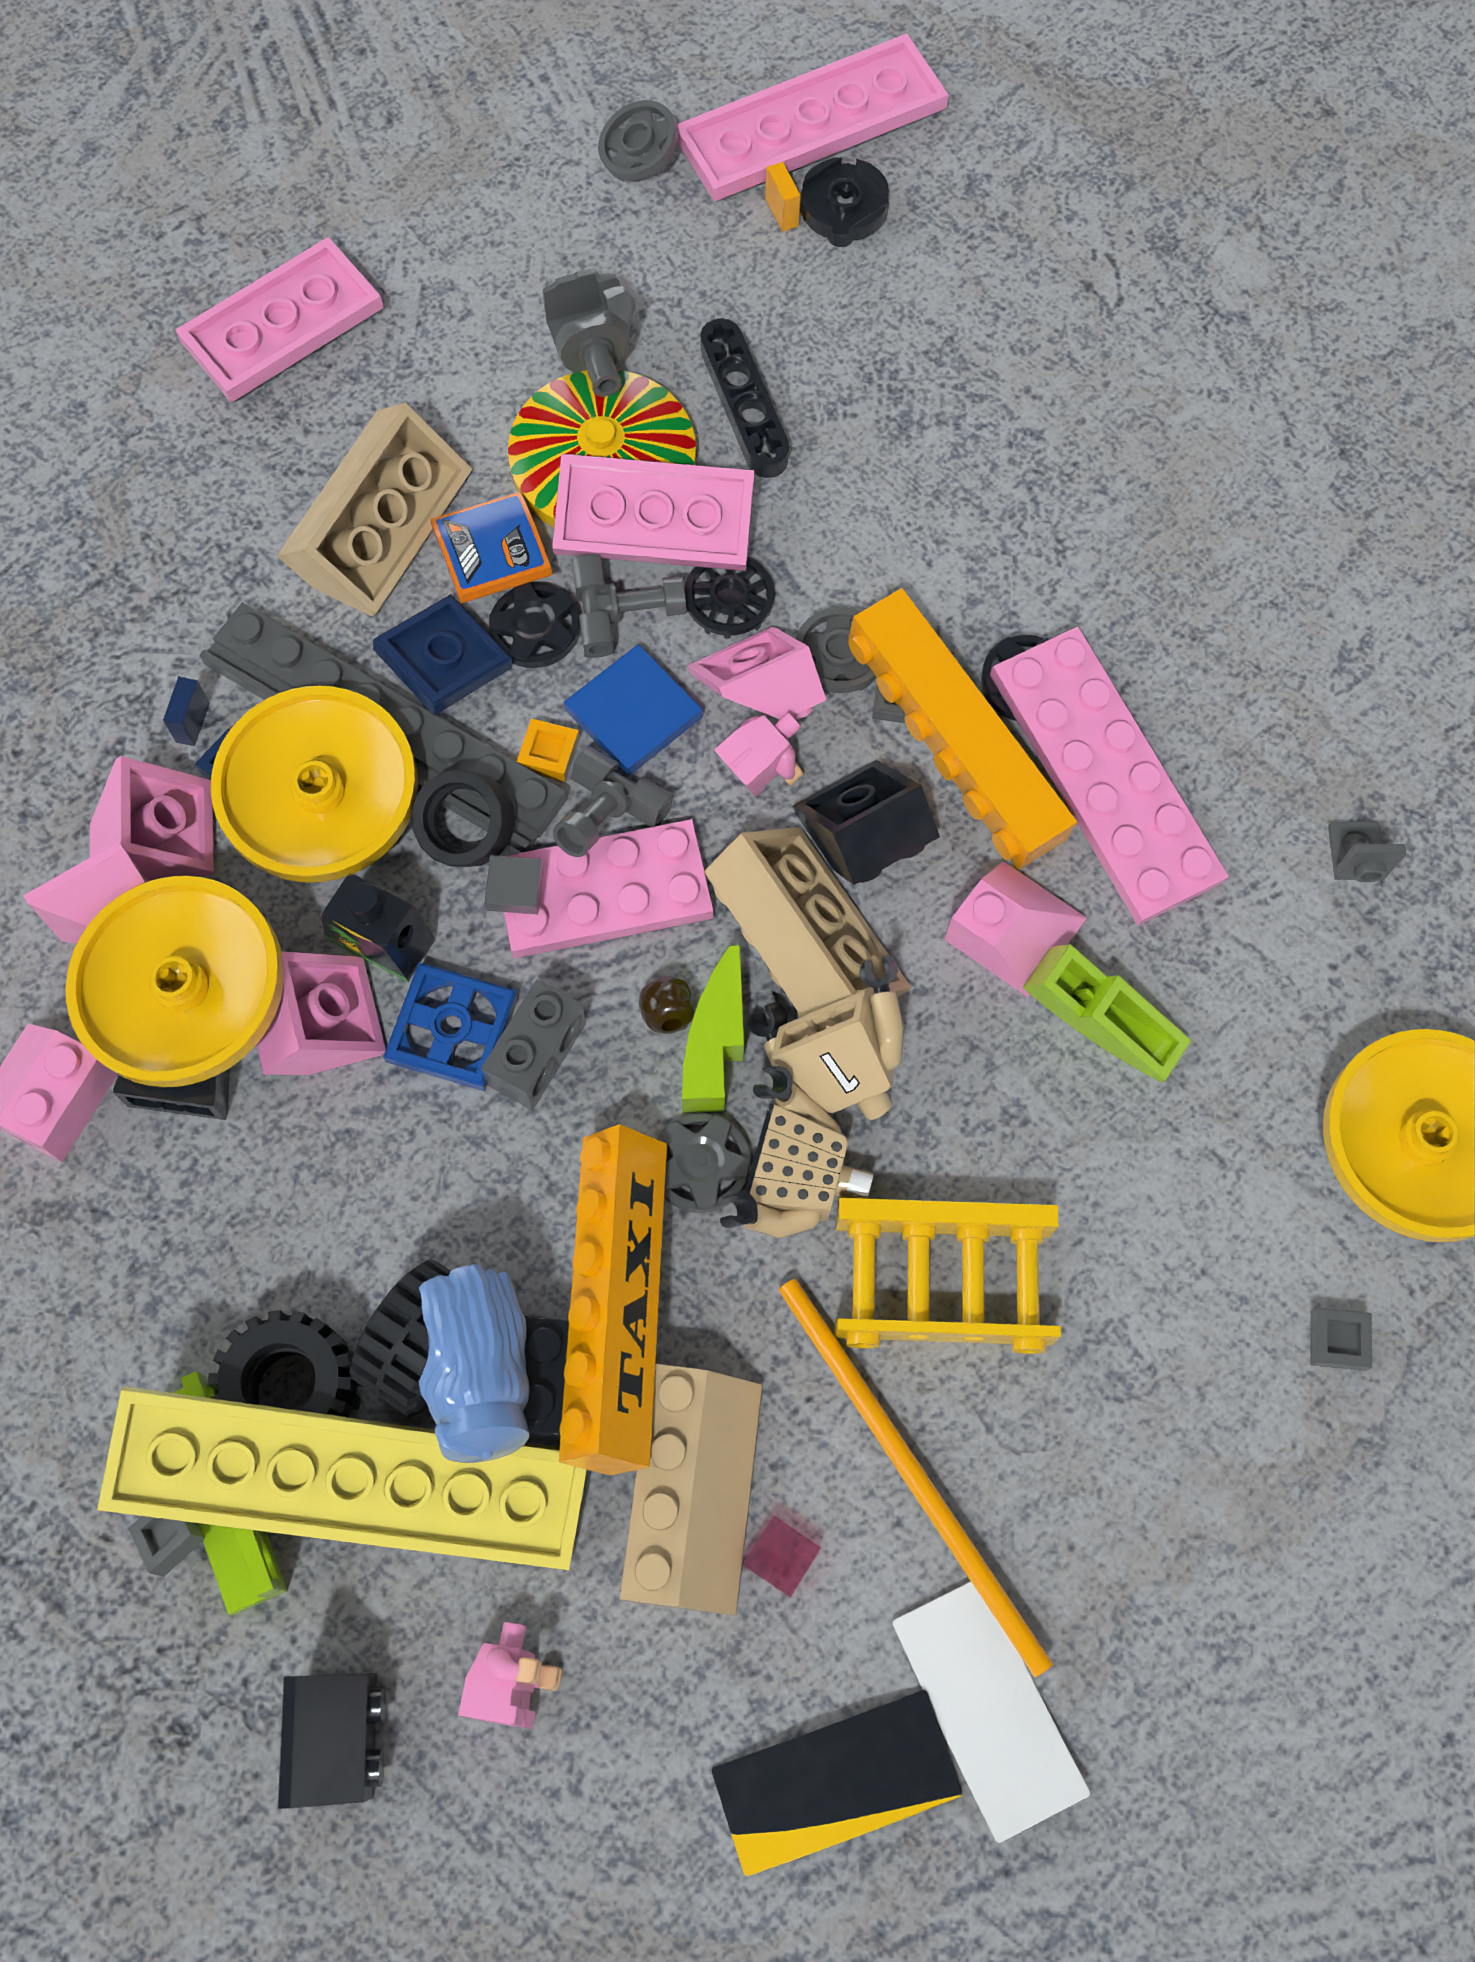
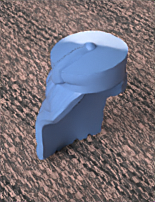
M480 1264L459 1267L451 1270L449 1276L437 1275L422 1283L419 1287L429 1347L428 1358L419 1380L421 1395L427 1402L430 1413L437 1424L435 1426V1434L442 1455L454 1462L478 1463L508 1456L520 1449L529 1438V1431L523 1413L529 1399V1380L526 1373L524 1354L526 1321L510 1276L505 1271L499 1274L492 1269L484 1271Z

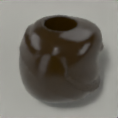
M664 976L649 982L641 989L639 1009L643 1021L651 1030L657 1033L671 1034L686 1029L693 1020L695 1011L691 1003V991L684 980L674 976Z

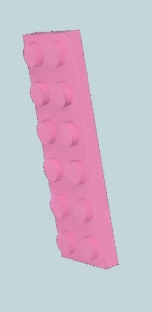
M904 34L678 123L679 136L677 143L715 202L765 182L767 166L783 161L788 172L944 110L948 105L949 94L909 35Z
M1079 627L1073 628L993 666L990 676L1071 814L1077 820L1078 826L1137 926L1223 884L1229 878Z

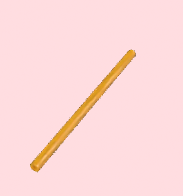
M794 1278L778 1289L779 1293L1034 1678L1038 1677L1054 1664L798 1280Z

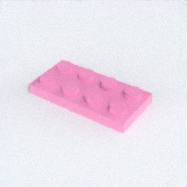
M327 237L175 331L181 344L232 403L384 307L380 294L334 242Z
M561 454L553 552L558 555L580 556L596 554L604 559L746 571L754 471Z
M692 819L599 837L597 843L582 857L570 856L559 846L507 855V857L542 859L543 863L538 915L504 912L513 959L713 919V907Z

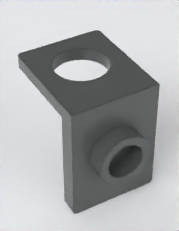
M1378 821L1331 822L1328 825L1335 880H1356L1359 882L1384 880L1407 854L1405 844H1382L1380 823ZM1349 834H1359L1366 838L1369 844H1354L1349 852L1346 853L1343 848V839Z

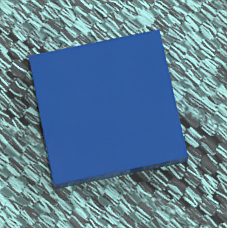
M639 644L564 701L565 711L610 758L619 762V767L628 776L703 718V709Z

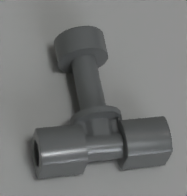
M586 554L571 559L577 601H582L584 613L579 615L585 657L597 658L614 653L610 624L619 623L618 613L665 607L667 616L686 614L682 575L662 577L661 588L616 593L614 583L604 585L600 555Z
M588 746L574 761L570 779L590 790L594 802L583 813L573 811L566 814L553 829L554 840L568 855L582 857L597 843L599 839L597 827L607 816L621 817L627 812L650 827L659 826L670 811L674 795L646 778H642L637 783L632 782L617 773L619 762L592 746Z

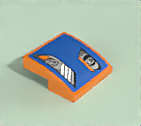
M521 492L430 519L435 538L445 559L450 579L461 604L553 575L542 541Z

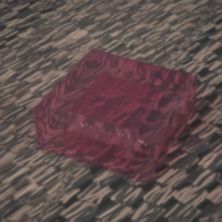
M773 1516L742 1566L788 1598H791L821 1547L776 1516Z

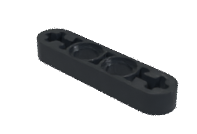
M713 319L707 322L701 330L700 349L702 358L748 467L759 477H776L785 471L789 462L788 439L740 328L729 319ZM715 339H721L724 344H728L727 357L723 358L721 345L718 341H714ZM731 372H741L749 380L742 386H732L726 383L724 377ZM753 408L761 411L765 417L762 421L751 424L743 421L739 415L742 411ZM765 437L768 451L771 454H776V457L768 459L765 453H760L761 438Z

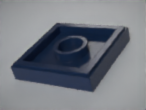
M451 594L373 639V650L434 716L504 674L512 666V658Z

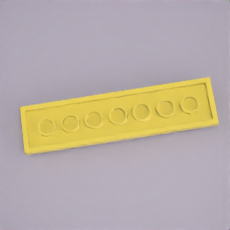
M123 1386L120 1391L97 1510L569 1570L587 1469L560 1463V1447L526 1442L514 1453L499 1459L478 1463H461L448 1460L442 1455L434 1429Z

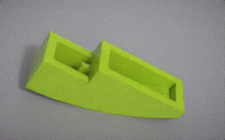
M1071 944L1049 948L1022 987L1076 1031L1125 1063L1159 1082L1166 1081L1192 1041L1119 975L1107 977Z
M733 945L727 948L713 970L698 1001L688 1033L683 1062L682 1113L724 1112L723 1062L743 1061L744 1031L740 945Z

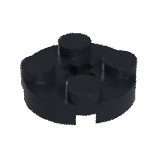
M842 157L829 158L813 166L805 175L800 194L801 215L814 232L826 237L833 246H849L853 240L863 239L873 234L886 221L889 207L888 182L881 171L867 161L856 159V165L850 163L841 164ZM840 195L844 199L851 196L853 199L851 203H840L836 201V196Z

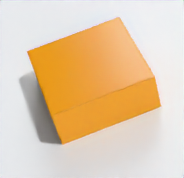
M783 161L767 166L765 200L781 231L784 232L799 227L800 193Z
M531 718L516 762L540 776L566 782L580 740L579 730Z

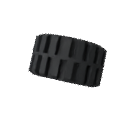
M432 1259L426 1260L409 1271L385 1296L360 1335L350 1366L351 1379L407 1417L417 1415L428 1408L419 1387V1380L427 1362L429 1349L428 1333L422 1313V1298L419 1287L422 1283L437 1275L449 1276L451 1271Z
M281 1310L269 1311L268 1319L261 1320L259 1317L254 1316L245 1321L248 1330L241 1334L234 1329L225 1338L232 1345L226 1353L218 1349L212 1360L220 1365L218 1373H209L207 1386L215 1389V1396L210 1397L212 1399L260 1405L258 1389L265 1371L274 1362L283 1357L303 1355L313 1363L315 1387L310 1399L299 1411L349 1417L352 1409L359 1410L361 1398L356 1395L357 1387L361 1385L351 1379L350 1366L354 1352L348 1348L347 1342L327 1324L318 1318H310L306 1313L293 1310L291 1315H286Z

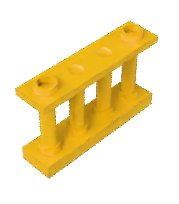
M839 1198L836 1208V1231H848V1237L853 1239L852 1319L837 1318L834 1326V1336L847 1339L848 1347L863 1349L880 1347V1340L1012 1344V1352L1045 1353L1046 1345L1052 1346L1061 1338V1326L1040 1325L1038 1245L1044 1243V1238H1050L1059 1227L1058 1205ZM881 1232L902 1233V1239L908 1241L907 1321L874 1320L875 1239L881 1237ZM935 1234L956 1235V1240L962 1243V1323L930 1321L929 1241L935 1239ZM989 1236L1011 1237V1243L1016 1245L1017 1324L985 1323L984 1243L989 1241Z

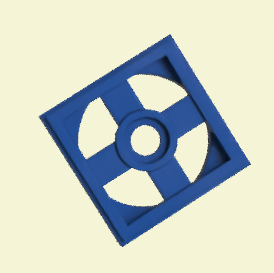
M419 962L383 1058L385 1062L485 1091L487 1083L481 1067L511 1020L519 997L518 992ZM453 986L446 1004L436 1009L418 1004L429 993L444 987ZM475 991L485 997L492 1005L496 1013L493 1025L471 1019L468 1009ZM449 1016H455L461 1021V1028L455 1034H446L441 1029L442 1021ZM408 1024L431 1031L434 1040L427 1058L416 1056L412 1051L407 1036ZM468 1041L485 1046L482 1058L472 1065L461 1069L448 1065L455 1045Z

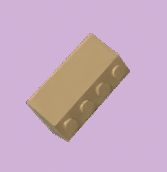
M406 402L377 410L281 548L277 557L312 588L370 616L376 615L432 531L430 519L442 516L472 471V468Z
M800 827L741 833L704 871L714 886L717 898L729 908L741 926L744 938L760 954L769 968L771 978L784 990L797 1009L799 1018L863 990H866L869 997L875 995L873 987L866 985L862 981L860 967L864 961L871 960L874 976L882 980L885 975L882 958L889 954ZM898 969L896 978L893 982L889 983L890 992H896L897 998L912 988Z
M655 1364L650 1468L637 1470L620 1592L621 1601L736 1616L762 1384L709 1370Z

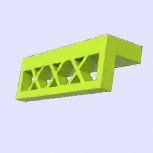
M197 1371L181 1377L183 1388L172 1392L205 1398L215 1396V1389L207 1386L208 1377ZM198 1523L205 1536L203 1543L228 1615L234 1616L288 1591L267 1532Z

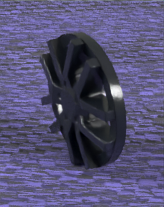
M747 556L746 571H741L737 575H734L731 569H724L725 575L717 577L712 568L697 566L690 572L684 589L686 611L689 612L692 619L699 626L704 628L706 634L710 635L712 632L724 635V639H730L734 635H741L754 629L758 630L766 618L770 616L774 603V585L771 576L759 562ZM703 572L710 582L695 583ZM755 574L761 578V580L753 584L747 585L746 583ZM766 589V602L755 595ZM692 594L710 595V598L692 600ZM747 605L759 610L760 613L755 617L745 607ZM711 610L708 619L703 617L699 611ZM720 613L728 615L726 625L715 623ZM735 616H738L746 623L734 625Z

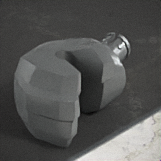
M594 268L556 278L554 283L543 289V301L546 322L560 360L566 369L574 373L587 370L593 392L597 396L606 397L613 395L622 386V380L617 373L615 364L622 359L627 350L635 301L629 291L620 285L616 274H600Z

